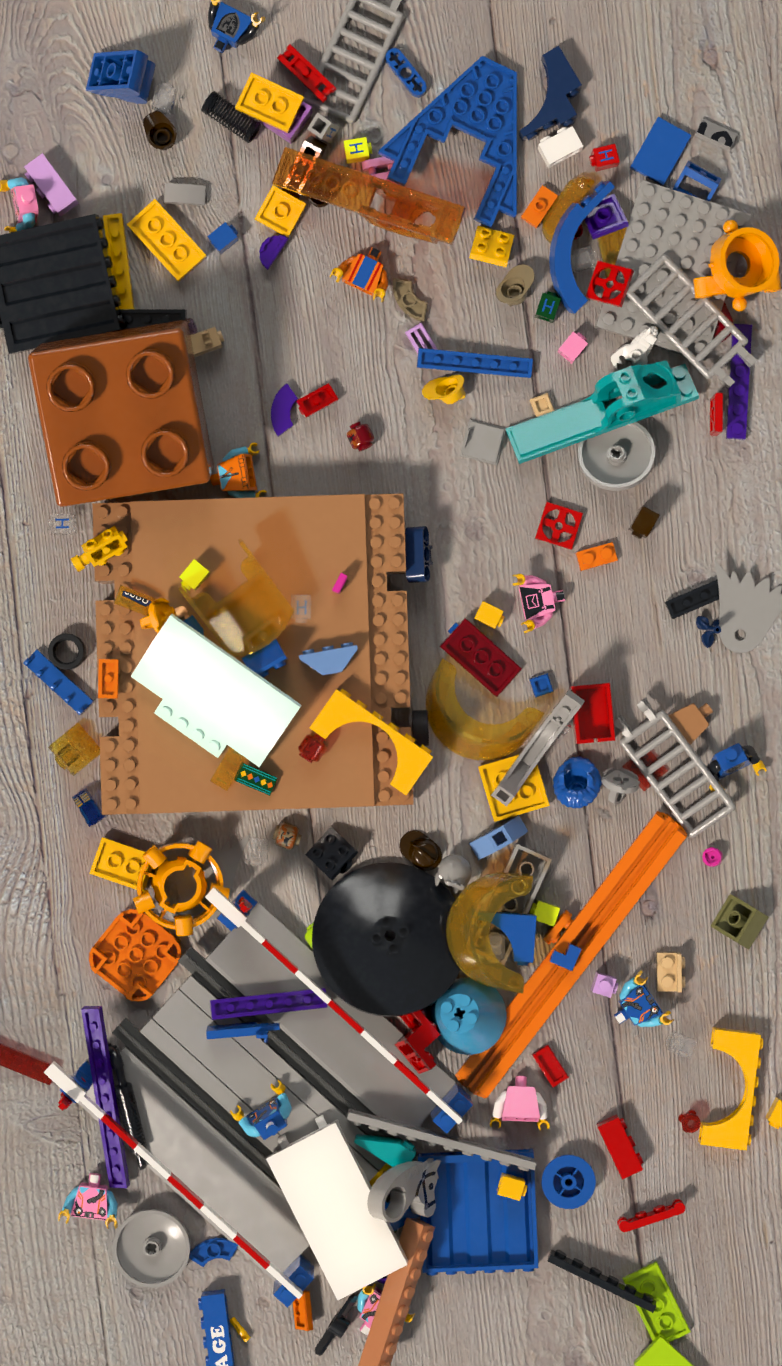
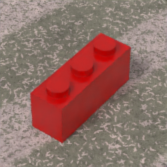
M616 1114L597 1123L599 1132L622 1180L642 1171L641 1164L644 1163L640 1153L636 1154L633 1149L636 1145L632 1136H627L625 1132L627 1125L624 1119H619Z

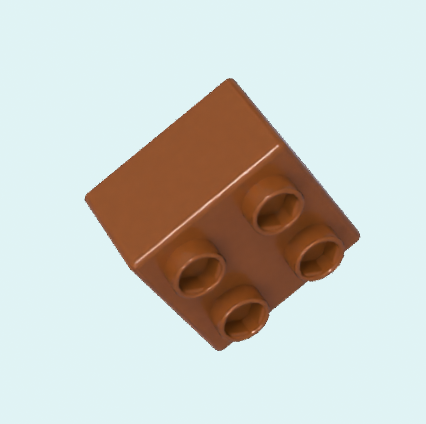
M185 320L42 343L28 355L30 373L58 506L65 507L203 484L210 480L214 462L189 325Z

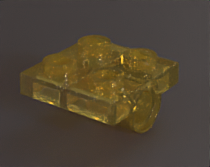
M79 723L48 747L54 753V758L58 765L63 769H67L73 776L100 755V747Z

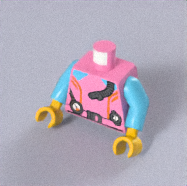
M23 177L0 180V192H6L11 189L17 221L16 227L6 226L4 230L11 233L32 228L37 223L39 213L34 185H29L28 181Z
M90 1173L88 1183L82 1182L79 1186L73 1188L66 1197L62 1211L58 1214V1221H60L62 1216H66L67 1224L70 1219L69 1213H71V1216L105 1220L107 1229H109L108 1225L110 1222H114L115 1229L118 1227L117 1220L115 1219L117 1217L118 1203L113 1192L108 1189V1186L100 1185L101 1174Z
M375 1283L373 1286L367 1285L363 1287L358 1295L357 1309L360 1312V1318L364 1320L360 1331L367 1336L382 1294V1290L377 1288ZM415 1313L412 1315L407 1314L405 1322H411Z

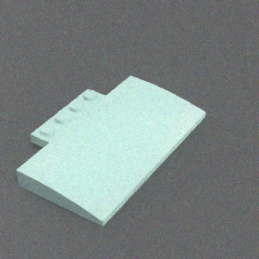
M174 614L169 616L131 675L136 681L162 698L161 703L154 712L157 716L215 757L219 758L228 745L258 767L264 762L302 706Z

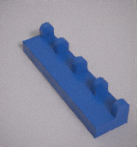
M36 650L23 662L25 666L35 673L38 678L47 684L51 690L60 696L79 715H82L94 702L39 650Z

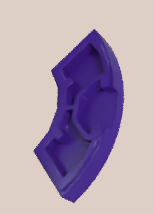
M287 383L278 391L271 407V422L278 437L293 427L290 411L293 404L298 400Z

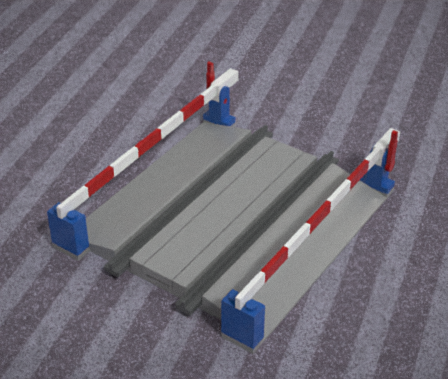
M213 887L205 898L222 912L217 919L230 932L206 958L201 956L192 946L182 955L178 962L191 975L140 1030L125 1018L112 1032L125 1044V1047L120 1051L124 1062L123 1071L126 1082L132 1083L147 1148L143 1147L125 1130L118 1100L117 1105L121 1126L96 1104L88 1059L72 1076L55 1061L49 1065L44 1073L60 1087L62 1093L60 1094L61 1098L58 1102V1107L62 1111L67 1109L70 1104L78 1103L98 1122L99 1119L102 1120L123 1140L124 1145L129 1150L130 1146L146 1161V1165L229 1241L238 1245L237 1248L274 1281L273 1295L288 1308L296 1298L300 1299L303 1295V1290L313 1281L314 1264L302 1254L310 1245L266 1160L269 1155L282 1149L277 1138L285 1134L288 1142L292 1143L319 1129L315 1118L323 1115L327 1124H331L338 1119L340 1127L360 1167L363 1169L368 1181H370L386 1162L354 1143L355 1136L362 1134L398 1138L403 1141L408 1139L406 1135L398 1134V1136L390 1135L387 1133V1130L380 1129L375 1131L369 1129L368 1125L361 1124V1126L349 1123L350 1120H347L348 1109L419 1127L431 1113L432 1121L447 1134L456 1123L460 1124L463 1121L462 1117L473 1106L470 1095L438 1065L429 1071L419 1074L395 1046V1043L404 1034L384 1016H376L359 1011L337 997L321 977L313 951L245 889L231 902L217 888ZM312 990L327 1004V1008L211 1020L210 1000ZM257 1022V1024L280 1023V1030L269 1031L267 1043H264V1038H256V1035L207 1039L206 1036L207 1026ZM112 1067L114 1086H117L119 1083L116 1071ZM278 1080H280L285 1085L284 1093L287 1094L292 1106V1111L287 1118L288 1125L278 1131L276 1135L270 1136L266 1140H263L260 1136H248L239 1125V1121L234 1120L230 1110L234 1114L238 1113L237 1105H239L244 1112V1117H246V1115L279 1096L271 1089L270 1085L272 1083L277 1088L279 1086ZM416 1152L412 1161L419 1155L418 1152Z

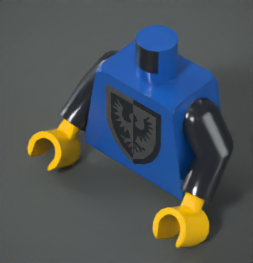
M211 0L208 11V25L212 36L217 38L213 48L223 53L227 45L237 48L238 45H244L251 41L259 29V24L265 21V17H261L259 21L257 19L259 12L254 13L250 17L223 2L219 5L218 2L220 0Z
M740 743L716 753L707 766L717 781L751 763L756 775L759 776L758 771L760 769H764L765 772L767 771L755 749L750 745L742 746ZM710 785V786H709L710 790H711L712 792L715 791V790L713 789V787Z

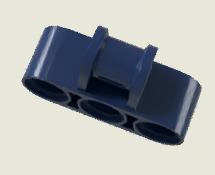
M426 526L407 527L405 529L406 578L409 583L429 582L430 565H433L431 549L433 547L429 545V532Z

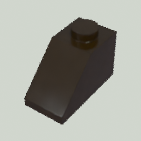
M642 506L628 529L632 531L631 535L638 539H642V537L647 538L660 514Z

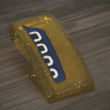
M120 585L113 603L149 616V605L156 599Z

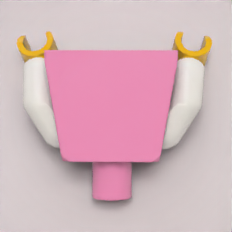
M516 1076L515 1086H508L507 1091L501 1092L495 1101L490 1127H492V1122L494 1121L499 1123L498 1129L501 1127L502 1121L537 1122L539 1130H541L540 1125L546 1123V1128L549 1129L547 1104L539 1092H536L535 1087H527V1077Z

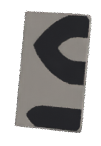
M702 118L695 137L727 151H730L737 136V133Z

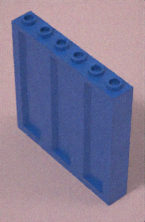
M533 1149L505 1150L534 1158ZM462 1151L418 1153V1161L425 1162L429 1158H433V1161L441 1160L437 1169L439 1179H437L434 1190L435 1211L430 1217L420 1216V1220L435 1227L433 1238L427 1251V1257L422 1266L423 1273L433 1276L438 1275V1272L454 1275L459 1271H465L466 1274H475L476 1271H484V1273H495L496 1270L515 1272V1269L531 1272L534 1271V1268H538L535 1170L523 1171L518 1169L517 1165L505 1166L500 1164L498 1160L486 1161L481 1159L480 1155L473 1154V1156L462 1154ZM502 1172L524 1178L527 1190L525 1196H521L520 1201L497 1195Z

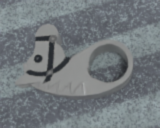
M429 1158L425 1162H406L384 1172L376 1180L368 1195L367 1206L370 1215L374 1218L393 1223L401 1219L410 1206L414 1214L424 1217L432 1216L436 1208L434 1190L437 1179H439L437 1169L441 1160L433 1161V1158ZM391 1191V1200L388 1208L385 1210L386 1197Z

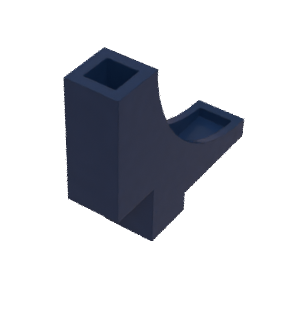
M559 46L542 55L541 61L547 77V94L537 116L520 130L519 136L522 141L534 139L541 130L547 131L554 127L555 122L559 129L563 126L569 127L575 123L574 120L577 117V113L568 97L572 99L580 93L582 84Z

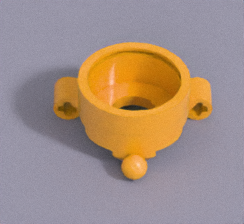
M727 220L723 225V230L726 234L716 240L711 247L709 268H711L713 276L693 279L695 299L728 295V297L734 298L732 301L733 309L741 312L747 307L745 296L757 292L771 293L781 291L780 274L778 271L779 253L773 240L763 231L751 227L738 229V224L735 220ZM733 252L743 255L747 262V271L741 278L732 276L726 266L727 258Z

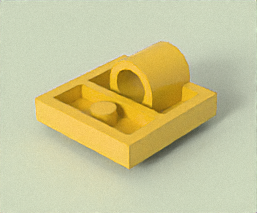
M477 226L469 258L507 267L514 235Z

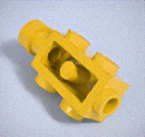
M113 526L81 545L84 553L72 557L71 561L78 572L85 569V566L89 563H92L94 567L97 565L102 566L113 555L119 556L123 554L125 548H127L125 542L128 539L123 531L119 532Z

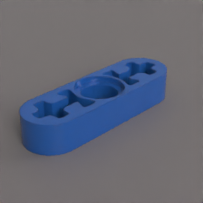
M392 48L386 53L387 65L412 96L416 98L424 96L427 86L419 73L399 49ZM392 54L394 56L398 55V62L402 64L398 69H396L398 67L396 61H390ZM408 68L412 74L410 77L404 78L401 76V70ZM413 79L418 86L422 85L421 92L418 90L414 91L415 86L411 82Z

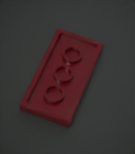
M466 618L459 623L439 646L495 697H498L522 669Z

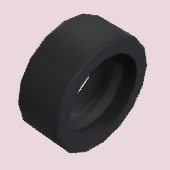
M60 634L53 638L49 644V659L53 665L60 669H75L85 659V645L79 637L73 634ZM65 640L74 642L78 648V656L70 663H64L56 656V647Z
M413 710V738L416 739L414 743L418 746H422V744L429 746L428 711Z

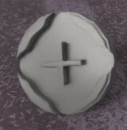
M609 768L602 773L601 782L610 790L608 800L615 805L621 803L625 794L636 792L640 785L638 776L627 769L620 768V771L615 768Z

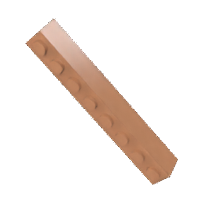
M406 1218L399 1243L408 1259V1265L387 1276L358 1366H391L392 1358L396 1352L397 1343L403 1331L409 1306L415 1294V1288L435 1230L434 1226L420 1219Z

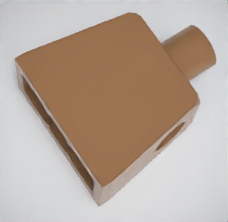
M691 703L668 716L691 745L709 726L705 718L713 713V710L707 703L700 708Z

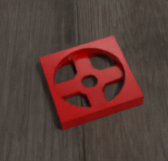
M597 261L585 297L622 308L634 271L629 268ZM611 269L609 277L606 279L599 278L602 270ZM619 272H622L624 276V284L616 280ZM609 281H613L611 288L607 287ZM596 285L604 289L601 298L594 291ZM616 290L621 291L618 296L610 299L612 292Z
M715 393L710 398L711 436H718L723 432V393Z
M546 502L535 539L572 550L583 513ZM559 510L557 519L545 518L550 511ZM567 513L573 516L575 520L574 527L566 524L565 517ZM557 522L562 523V529H556L555 524ZM543 525L552 529L551 539H548L544 534ZM561 533L572 534L571 538L567 541L558 542Z

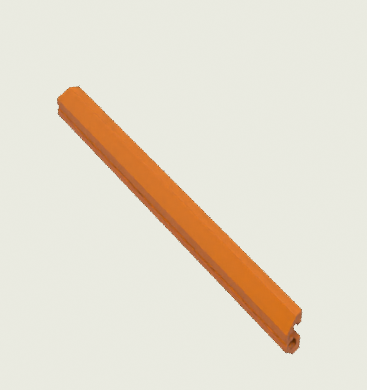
M657 811L506 1007V1026L497 1043L482 1053L470 1055L457 1071L455 1076L461 1085L482 1098H487L686 839L687 833L680 823L667 813ZM569 943L581 948L573 971L549 961L553 950L565 954Z

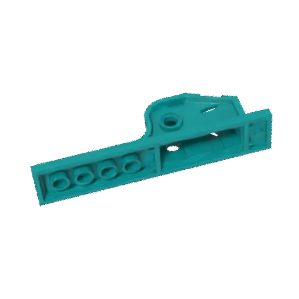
M668 361L647 365H634L601 378L595 385L594 393L585 400L505 429L517 461L521 464L699 399V394L685 363L670 368ZM664 381L667 382V384L660 389H655L649 386L656 385ZM622 396L621 399L613 402L611 405L607 407V409H605L603 403L609 402L610 399Z

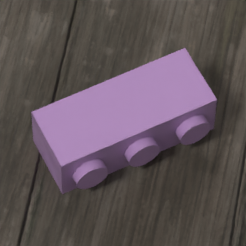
M43 153L24 166L27 171L25 176L30 183L35 182L38 188L36 191L42 199L44 197L48 199L50 203L47 206L53 214L57 212L61 217L79 204Z

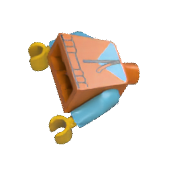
M253 442L248 448L244 446L230 450L222 462L217 464L218 473L211 475L210 481L212 485H220L222 491H227L228 495L234 498L259 497L261 492H267L260 490L255 493L257 484L252 455H258L260 450L254 452L251 450V447L258 444Z

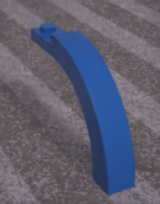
M610 181L599 182L594 187L595 191L590 196L587 195L581 200V206L578 203H572L561 217L552 237L549 256L551 279L558 298H561L560 301L563 306L572 314H575L588 301L577 286L572 272L571 247L573 239L585 217L615 188Z

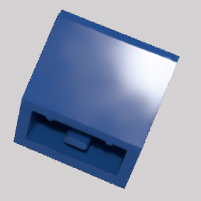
M275 638L242 657V660L247 667L264 678L269 675L268 671L275 668V670H278L285 666V661L288 658Z

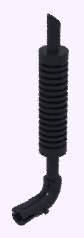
M108 1042L112 1067L116 1071L119 1085L115 1086V1091L119 1101L118 1104L124 1128L143 1147L147 1148L132 1083L126 1082L123 1071L124 1062L117 1049V1045H112ZM129 1146L130 1152L136 1153L139 1169H145L147 1166L146 1161Z

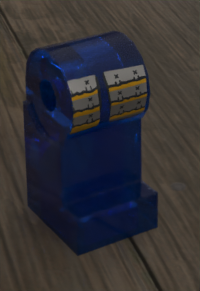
M86 788L72 796L89 827L106 817L102 815V810Z

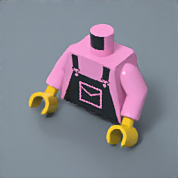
M512 575V577H517L518 582L513 583V586H518L525 617V621L521 625H527L528 629L524 633H528L545 625L552 618L553 612L556 611L554 603L565 601L563 590L552 592L550 584H547L544 579L533 575Z

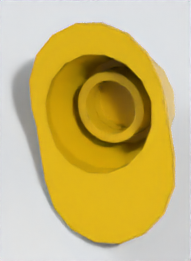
M453 375L433 379L423 387L422 395L429 400L440 399L445 404L456 403L458 400L466 397L463 387L464 378L462 375Z

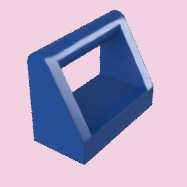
M688 161L673 190L695 196L679 187L683 177L687 175L711 189L706 198L707 201H710L719 186L721 178Z

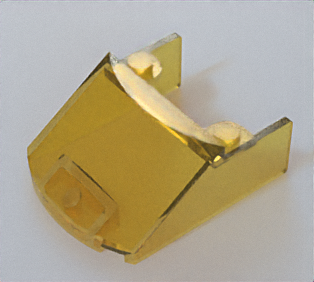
M241 538L238 542L248 555L241 563V571L247 578V581L216 603L205 592H201L192 598L182 583L178 584V589L225 651L233 657L252 654L270 644L286 628L294 613L292 606Z

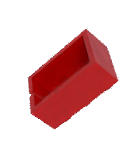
M610 683L571 686L570 691L585 701L573 716L575 744L594 743L593 738H596V742L615 741Z

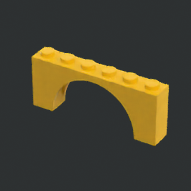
M343 688L340 691L336 689L310 726V729L324 739L336 728L350 722H368L383 729L392 739L397 751V768L390 785L407 795L433 758L430 754L432 751L423 744L421 747L414 743L416 739L406 733L405 736L398 732L400 728L393 723L386 724L383 722L382 719L384 717L376 711L373 713L367 711V705L360 700L355 702L350 699L351 694Z
M712 1027L710 1046L713 1049L728 1053L738 1062L744 1074L745 1090L740 1104L730 1115L715 1122H700L698 1142L700 1145L747 1151V1145L750 1146L751 1144L749 1127L753 1126L754 1115H751L752 1107H755L756 1104L754 1088L758 1087L756 1071L760 1069L761 1058L758 1055L759 1050L763 1048V1038L756 1032Z

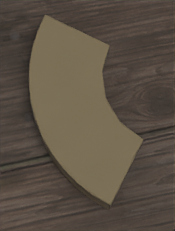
M393 278V294L401 310L412 319L424 322L427 302L420 300L414 294L412 281Z

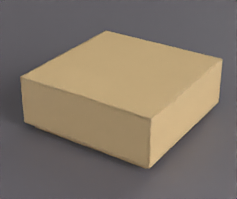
M548 393L529 400L535 417L554 411Z

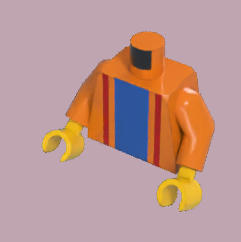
M371 248L368 256L359 253L357 256H352L343 261L337 268L332 270L329 277L337 276L336 282H339L342 277V282L373 296V300H375V297H381V302H384L388 278L387 272L383 269L384 265L378 262L381 251Z

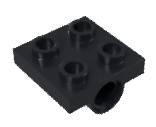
M330 827L305 855L333 881L339 873L343 874L351 868L353 864L352 859L359 852L333 827Z

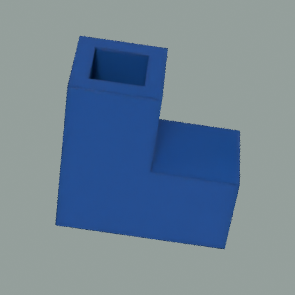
M569 943L565 954L553 950L549 961L573 971L581 948Z

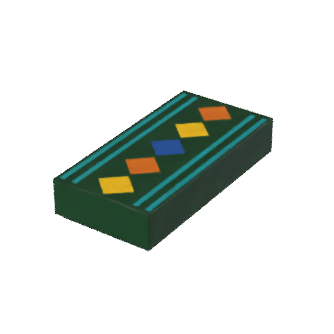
M243 762L234 778L236 782L269 796L278 779Z

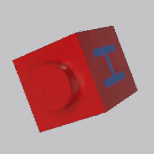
M615 144L594 148L591 155H589L591 167H595L596 172L618 167L620 163Z

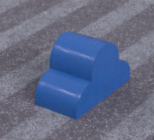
M139 50L94 53L86 91L136 104H147L156 64L148 60V55Z

